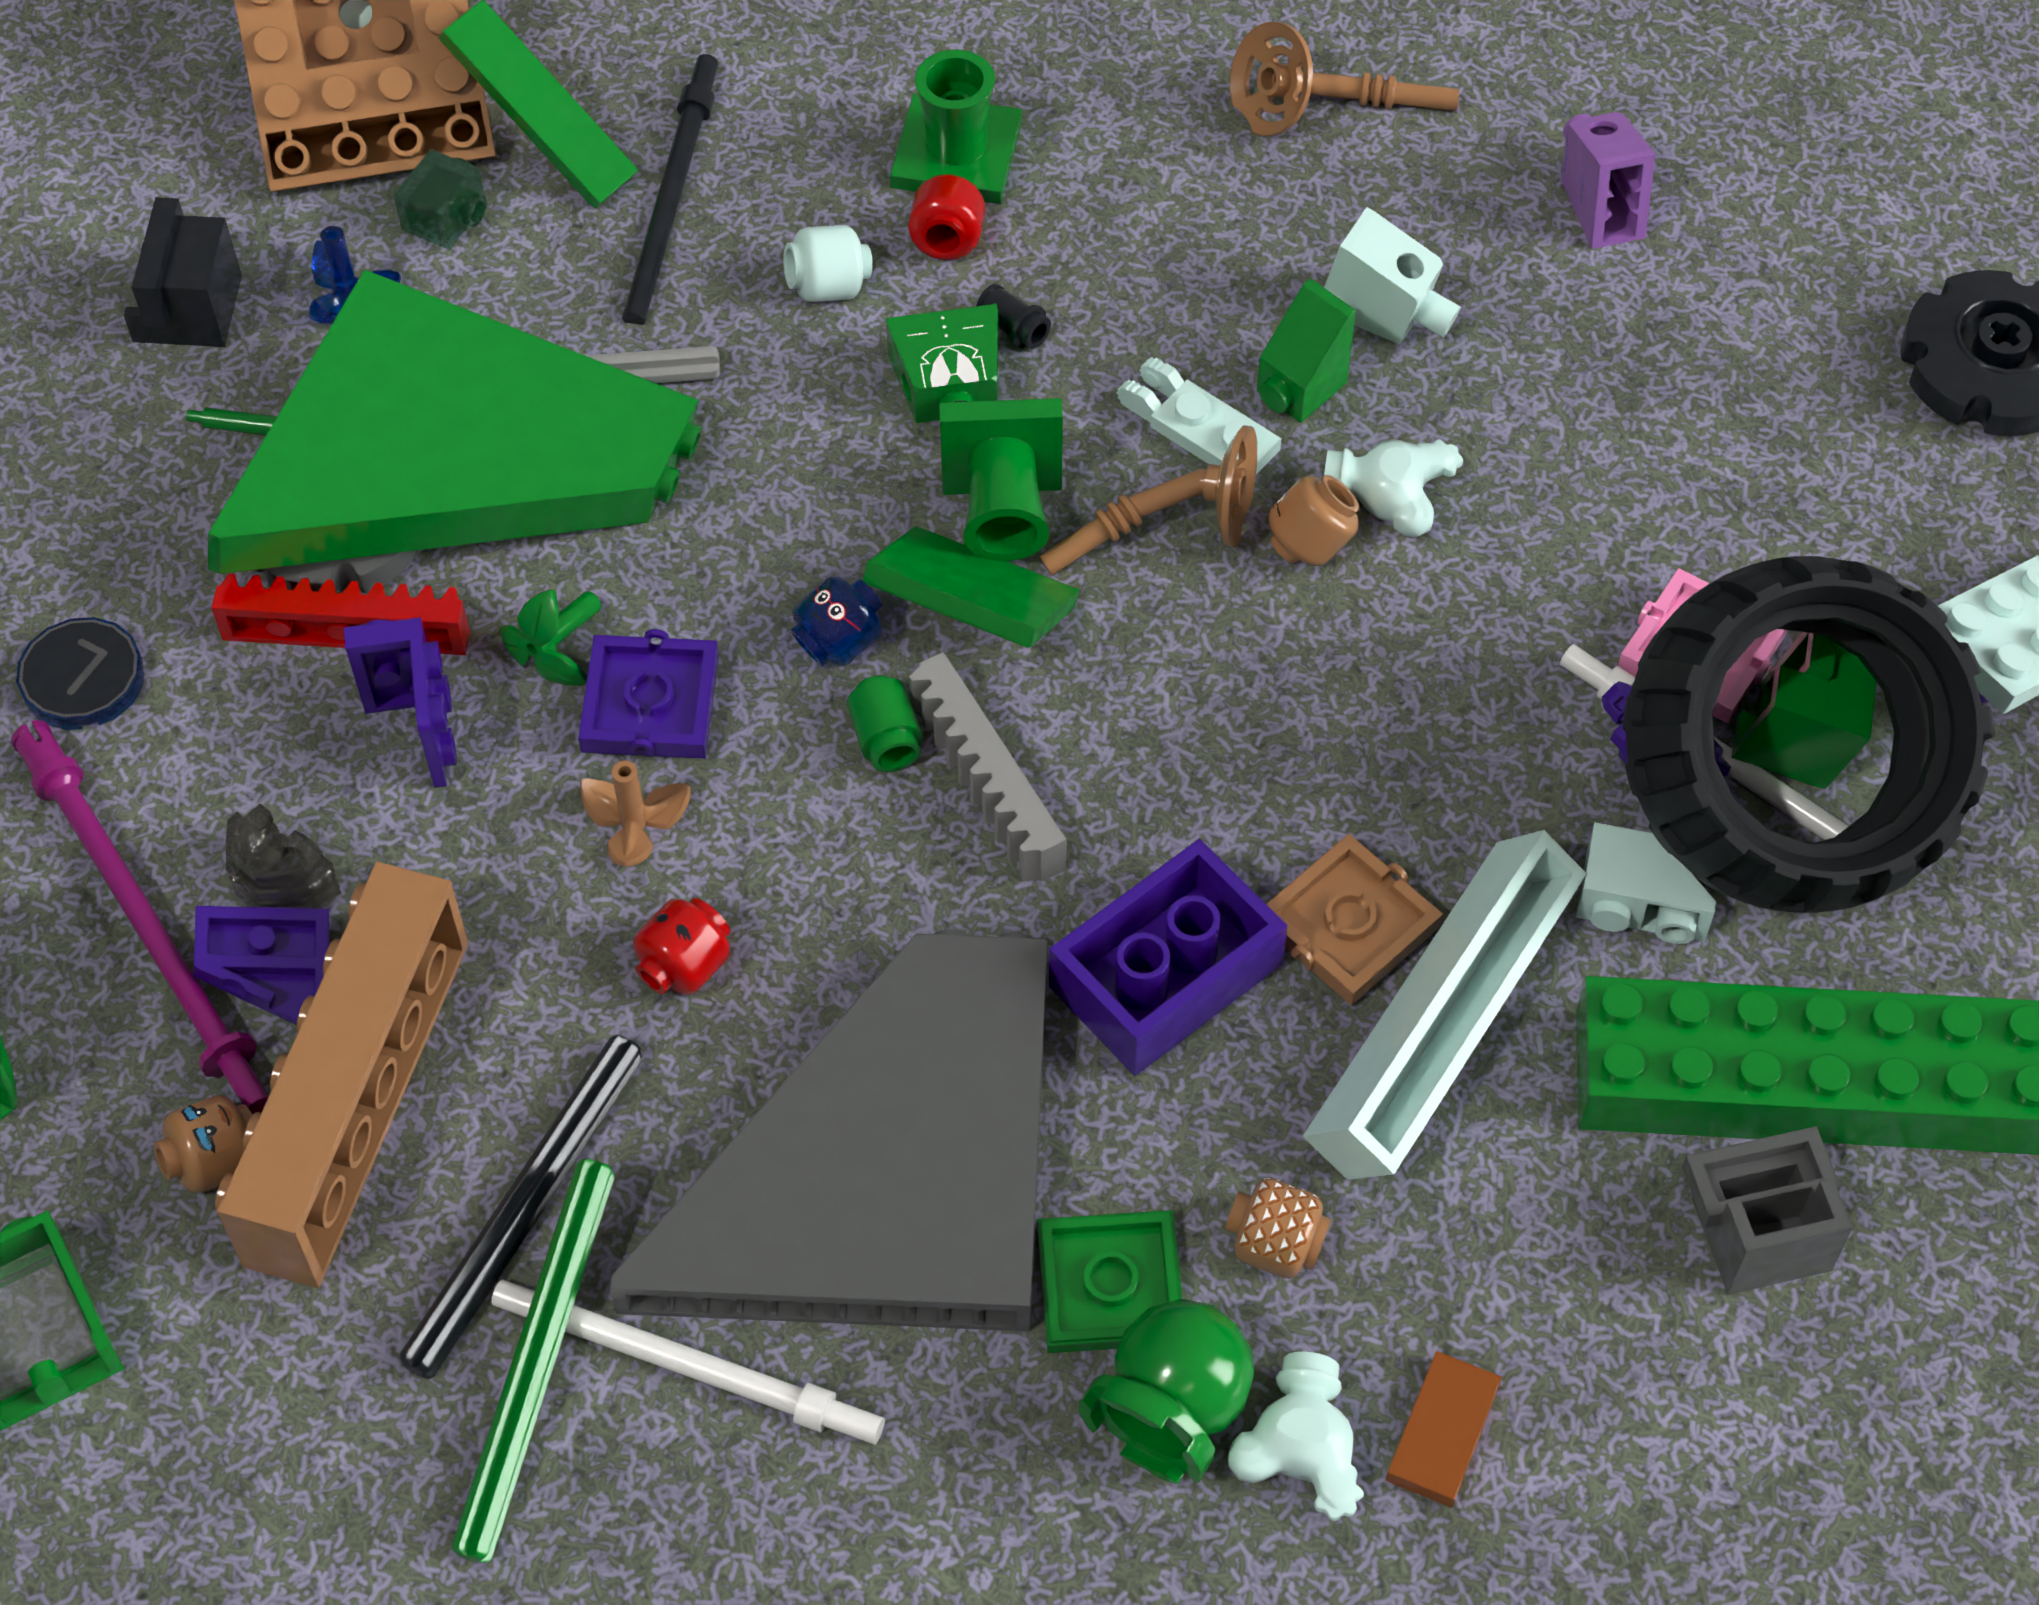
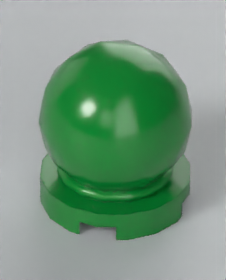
M1178 1299L1148 1308L1124 1331L1115 1354V1376L1102 1374L1094 1378L1079 1401L1078 1412L1086 1426L1093 1433L1103 1424L1113 1435L1126 1443L1120 1453L1122 1457L1167 1482L1178 1484L1184 1473H1187L1196 1484L1200 1482L1214 1459L1215 1448L1208 1436L1225 1430L1245 1408L1254 1378L1253 1351L1240 1328L1214 1305Z

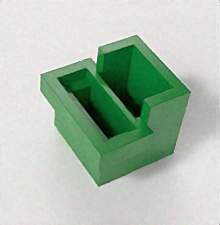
M1802 632L1762 680L1757 716L1741 711L1737 716L1731 758L1753 764L1817 788L1826 789L1871 739L1877 682L1856 655L1822 635Z

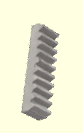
M942 652L920 662L919 667L909 676L910 699L914 711L922 712V724L925 731L934 730V745L936 748H946V764L948 767H958V782L961 787L970 786V801L972 804H982V820L984 823H994L995 840L997 843L1007 842V858L1009 862H1019V877L1022 882L1034 880L1043 882L1066 871L1067 839L945 653Z

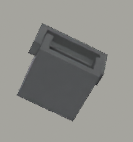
M1817 1126L1686 1155L1682 1169L1728 1295L1827 1273L1833 1270L1853 1227L1839 1194L1841 1186Z

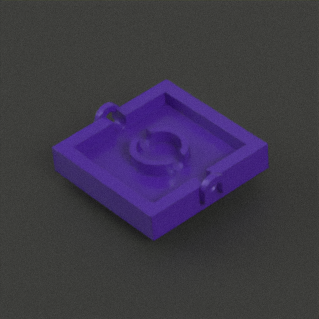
M659 629L646 631L644 637L594 635L578 736L581 753L706 759L719 660L718 642L715 640L669 638L665 631ZM651 638L661 639V644H652Z

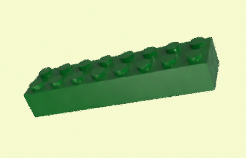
M1598 976L1585 977L1576 1009L1579 1129L1762 1139L1817 1126L1823 1143L2039 1155V1000Z

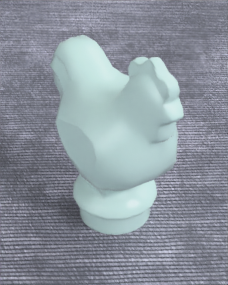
M1391 439L1381 441L1366 455L1361 457H1354L1353 452L1348 448H1344L1343 452L1328 450L1324 476L1329 475L1342 482L1374 517L1393 522L1394 529L1405 536L1417 537L1431 530L1434 519V509L1423 491L1424 484L1441 475L1454 476L1456 469L1462 466L1463 458L1459 455L1457 446L1453 444L1447 445L1440 439L1434 443L1421 442L1417 445Z
M1293 1352L1284 1357L1282 1371H1279L1276 1375L1277 1384L1281 1392L1285 1393L1286 1396L1278 1399L1265 1409L1252 1431L1242 1432L1233 1440L1228 1452V1467L1238 1480L1249 1483L1264 1481L1279 1474L1312 1482L1318 1496L1314 1502L1315 1510L1325 1513L1330 1520L1337 1521L1343 1516H1353L1357 1509L1355 1502L1364 1496L1363 1490L1356 1485L1357 1470L1351 1465L1353 1432L1349 1420L1341 1411L1328 1402L1333 1400L1342 1389L1341 1382L1338 1380L1339 1364L1334 1359L1319 1353Z

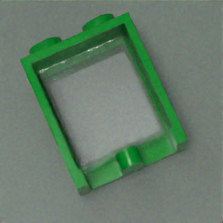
M48 1210L34 1217L18 1218L8 1223L0 1231V1431L125 1369L65 1239Z

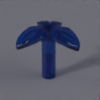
M338 226L324 228L320 234L321 241L317 240L313 248L311 270L315 283L318 286L333 290V293L315 298L309 306L308 317L318 323L332 324L359 280L354 275V266L351 263L344 232ZM373 271L375 274L398 283L401 281V275L396 271Z

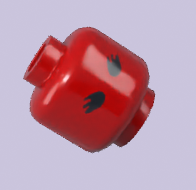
M692 898L689 902L683 899H670L633 938L634 952L640 961L635 970L642 981L659 994H665L668 990H671L681 995H693L729 958L730 945L727 936L731 933L730 927L712 906L699 898Z

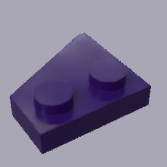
M196 906L193 977L297 1025L298 1014L304 1000L309 995L315 996L324 977L323 962L329 947V909Z

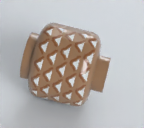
M1267 1177L1257 1183L1252 1195L1238 1191L1224 1230L1237 1234L1233 1248L1234 1254L1239 1261L1279 1277L1290 1279L1299 1274L1302 1267L1313 1271L1331 1218L1322 1215L1323 1203L1316 1194Z

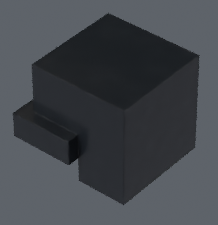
M155 197L132 284V291L138 307L126 306L124 318L132 341L137 343L225 347L242 278L226 220L223 217L184 216L179 198Z

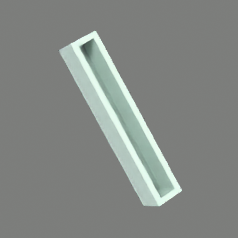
M1545 830L1499 841L1495 844L1302 1136L1346 1179L1354 1180L1392 1175L1396 1172L1587 873Z

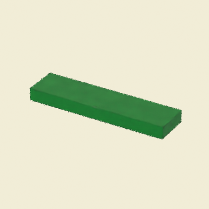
M484 0L479 1L442 31L438 39L592 207L596 209L639 171Z

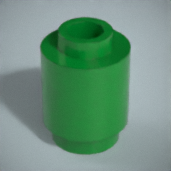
M883 675L871 676L862 680L848 696L846 705L863 757L871 761L873 767L881 772H894L909 767L921 755L920 745L923 735L906 685L901 680Z

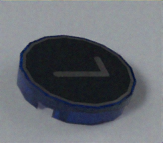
M96 617L73 618L46 628L28 643L18 661L16 683L29 712L39 720H43L49 726L63 730H82L81 725H91L98 722L100 726L115 720L134 703L144 684L143 659L133 636L117 623Z

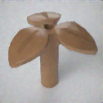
M624 760L616 763L612 768L613 784L586 778L582 779L580 783V791L584 809L596 825H622L623 828L608 841L607 852L615 864L631 867L646 860L654 848L651 840L643 831L644 827L649 826L667 830L672 828L681 819L688 806L691 788L686 783L665 785L652 790L643 801L637 767L633 762Z

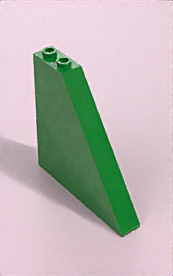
M364 269L208 533V570L218 574L648 523L658 502L668 504L673 497L681 474L680 470L675 469L680 457L690 461L697 448L702 433V427L694 424L699 400Z

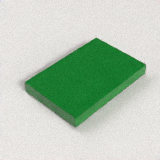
M914 526L867 561L862 580L869 586L1026 648H1031L1073 610L1080 590L1008 561L982 558L971 552L966 545L918 526Z

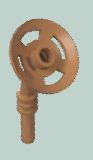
M1265 22L1253 28L1240 43L1230 72L1232 105L1247 118L1252 133L1261 136H1276L1289 130L1303 114L1310 95L1359 100L1360 106L1365 107L1371 101L1373 108H1379L1380 104L1384 103L1385 109H1391L1393 104L1457 111L1460 89L1397 82L1396 77L1393 75H1389L1388 79L1384 80L1383 74H1377L1372 79L1371 74L1365 72L1362 78L1313 72L1310 51L1304 38L1295 28L1282 22ZM1277 37H1283L1289 40L1293 47L1281 45L1272 47L1269 41ZM1285 55L1289 58V62L1279 63L1277 57ZM1256 58L1262 63L1257 74L1259 92L1250 95V72ZM1274 97H1283L1284 103L1276 105L1272 100ZM1264 110L1271 114H1284V118L1276 122H1270L1260 114Z
M1243 425L1230 442L1221 465L1209 464L1207 470L1198 469L1130 497L1121 494L1118 496L1119 504L1110 501L1106 504V512L1098 509L1095 511L1096 519L1040 554L1041 562L1050 575L1053 576L1106 540L1110 539L1113 542L1119 540L1120 531L1127 535L1131 532V524L1136 527L1142 525V517L1203 494L1204 500L1215 501L1218 527L1224 544L1228 547L1238 546L1241 541L1243 521L1252 504L1255 487L1257 437L1254 427Z

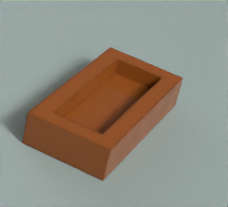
M1436 1351L1385 1481L1452 1508L1497 1394L1502 1376Z

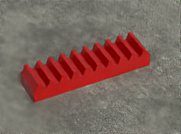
M229 573L221 585L216 586L211 607L223 641L345 648L344 627L365 625L373 620L397 621L421 617L427 642L438 641L441 654L466 656L470 636L463 601L459 600L456 587H449L441 599H435L432 587L429 585H425L417 597H410L407 584H400L392 596H386L382 583L376 582L366 595L361 594L358 581H351L343 593H337L333 580L327 579L317 592L312 591L309 578H302L294 590H288L285 578L278 576L268 589L263 587L260 575H253L245 587H239L236 575Z

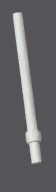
M1575 644L1567 649L1560 661L1561 666L1598 690L1597 697L1601 700L1602 696L1618 681L1633 686L1635 676L1621 667L1616 666L1611 669ZM1713 736L1724 750L1722 757L1731 766L1727 776L1823 840L1834 838L1849 826L1764 769L1731 758L1732 748Z
M502 1279L498 1282L493 1292L492 1305L527 1317L535 1291ZM573 1305L565 1330L567 1333L794 1415L793 1422L795 1424L820 1433L824 1427L874 1445H876L882 1434L885 1423L884 1417L835 1400L836 1393L811 1383H807L804 1388Z

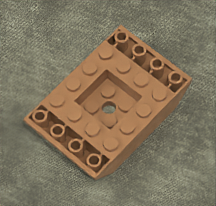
M234 0L271 193L496 157L484 88L438 39L443 30L469 10L468 0H364L372 8V17L366 26L359 29L347 27L340 19L341 8L349 0Z

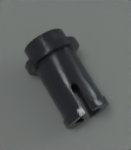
M996 283L989 285L982 292L976 306L997 304L998 328L1010 335L1013 345L1018 348L1027 346L1030 349H1035L1045 341L1051 329V321L1046 317V311L1041 306L1027 305L1004 290L1003 286Z

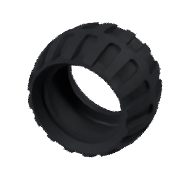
M1821 556L1782 557L1748 565L1716 579L1681 604L1653 636L1638 662V671L1631 692L1626 698L1623 730L1626 731L1628 762L1625 768L1632 794L1638 798L1650 822L1649 829L1667 853L1673 855L1693 873L1695 878L1726 896L1764 909L1793 913H1820L1843 910L1872 902L1907 885L1911 879L1926 867L1937 862L1960 836L1962 830L1961 822L1968 810L1979 802L1988 776V770L1986 767L1981 766L1985 740L1993 737L1991 706L1982 707L1979 691L1974 676L1979 674L1981 669L1969 644L1958 642L1945 626L1947 615L1925 594L1902 586L1895 581V578L1890 573L1857 561H1846ZM1776 629L1819 634L1856 655L1883 690L1894 730L1889 775L1868 812L1834 838L1811 844L1765 828L1734 800L1715 761L1712 713L1726 672L1755 639Z

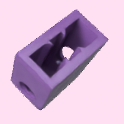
M1613 112L1593 117L1588 114L1574 116L1565 124L1563 129L1565 147L1561 181L1591 249L1645 239L1655 153L1623 113Z

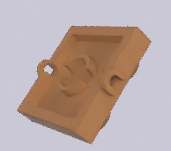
M1349 833L1266 904L1288 925L1285 948L1291 953V956L1300 960L1308 971L1311 970L1351 1006L1441 927L1443 913L1409 885V877L1400 865L1393 862L1386 866ZM1393 873L1398 875L1399 879L1397 881L1392 878L1391 875Z

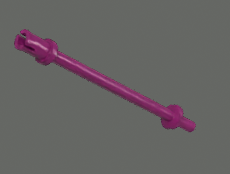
M43 720L32 721V727L39 736L36 740L26 723L20 726L12 735L11 744L15 751L19 752L33 775L31 785L35 793L44 801L57 802L207 1046V1049L201 1054L198 1063L203 1074L207 1077L215 1078L225 1076L240 1102L249 1108L252 1115L255 1112L262 1113L269 1095L248 1063L256 1053L257 1045L255 1040L249 1033L234 1032L230 1034L196 977H193V972L78 789L84 775L78 762L72 757H66L54 738L48 723Z

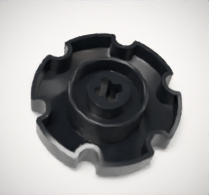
M1979 270L1947 278L1941 295L1929 292L1924 293L1918 299L1909 315L1900 349L1901 360L1914 365L1909 384L1917 396L1934 412L1954 424H1960L1965 419L1978 421L1984 427V433L2019 436L2039 432V281H2036L2034 285L2024 286L2014 281L2011 272Z

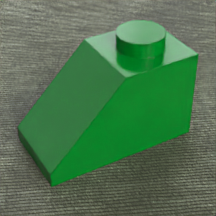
M1311 278L1302 285L1260 355L1257 392L1260 393L1263 402L1271 410L1277 413L1285 411L1300 423L1347 383L1356 315L1354 308Z

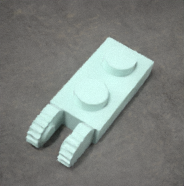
M1153 357L1148 359L1139 371L1143 381L1169 397L1163 404H1161L1152 390L1141 386L1139 382L1137 383L1134 380L1125 381L1117 389V398L1120 400V404H1123V406L1149 421L1151 428L1208 464L1221 465L1230 442L1243 425L1254 427L1256 432V475L1281 449L1282 438L1188 379L1184 382L1176 368L1168 363H1163L1157 357L1155 359Z

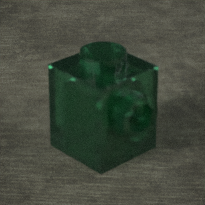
M433 149L428 151L394 193L401 230L448 250L452 248L468 226L475 227L480 223L487 206L479 168L474 167L462 158H452Z

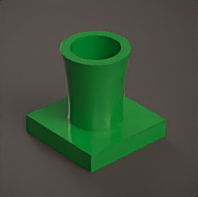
M952 49L937 52L926 58L919 65L915 73V86L918 94L913 93L890 173V188L916 192L924 181L936 175L951 174L963 177L973 183L983 195L984 202L1001 204L1022 125V109L990 104L995 74L991 65L983 57L970 51Z
M1062 398L939 403L943 495L969 494L968 512L963 535L967 548L982 558L997 561H1014L1037 553L1045 546L1049 539V528L1041 505L1039 491L1062 490Z

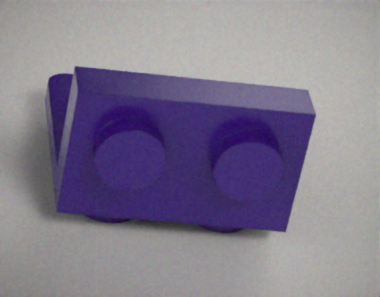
M421 617L397 621L373 620L365 625L344 627L345 649L365 714L415 707L418 732L434 788L447 786L445 766L457 765V754L452 727L448 728L447 713L452 712V699L448 677L443 675L439 642H427Z

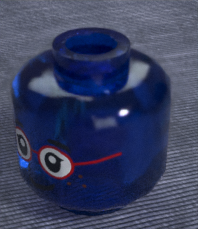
M829 576L795 604L792 615L796 625L790 629V632L799 645L819 666L823 667L827 662H830L832 665L845 667L882 635L881 621L876 612L883 607V604L862 579L858 578L854 583L850 584L842 577Z

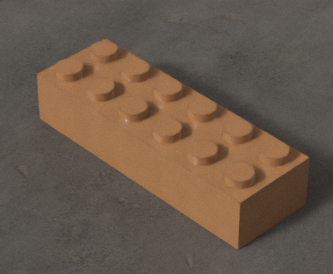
M377 861L367 883H360L352 894L348 912L349 922L341 940L334 939L326 951L323 962L324 977L315 996L309 995L300 1008L297 1019L298 1034L289 1054L282 1053L278 1057L271 1074V1093L262 1113L255 1112L250 1118L243 1138V1155L235 1172H228L223 1177L215 1200L218 1216L242 1267L315 1288H320L469 944L450 880Z

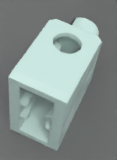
M1366 207L1340 245L1324 286L1325 289L1356 310L1354 325L1392 342L1401 344L1415 322L1444 337L1461 309V306L1433 291L1443 267L1440 257L1378 213Z

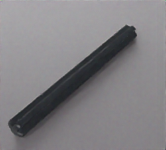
M617 1034L609 1038L400 1352L402 1365L411 1373L425 1379L435 1376L641 1063V1048L634 1041Z

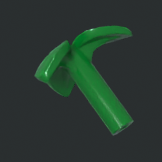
M554 589L546 590L532 597L523 605L517 616L521 631L513 625H503L499 628L500 636L511 657L522 667L528 662L530 657H533L535 667L542 678L562 685H586L588 676L572 659L556 652L557 645L601 610V603L594 593L585 591L559 611L556 592Z

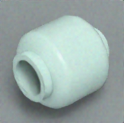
M847 225L816 226L800 229L793 242L787 243L784 249L783 264L787 285L790 289H796L801 298L806 302L853 299L858 295L863 279H869L872 274V254L869 245L861 244L856 232Z

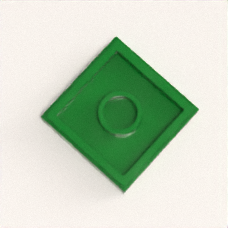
M1173 1210L1037 1219L1047 1353L1118 1349L1124 1331L1148 1308L1182 1299Z

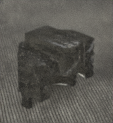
M261 803L245 817L236 812L227 820L226 871L231 884H233L235 896L245 903L247 907L324 909L341 894L333 863L323 856L317 844L296 830L289 837L280 833L279 828L273 822L274 818L271 812Z

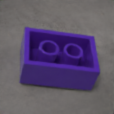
M1199 838L1049 948V988L1114 1056L1136 1076L1283 964L1288 925Z

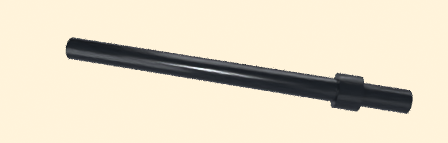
M709 54L698 56L690 84L685 85L681 92L677 106L680 119L622 319L625 323L645 324L703 120L707 121L710 117L715 99L711 89L719 63L715 57Z

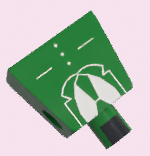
M997 304L886 318L889 360L916 423L940 420L939 403L998 401Z

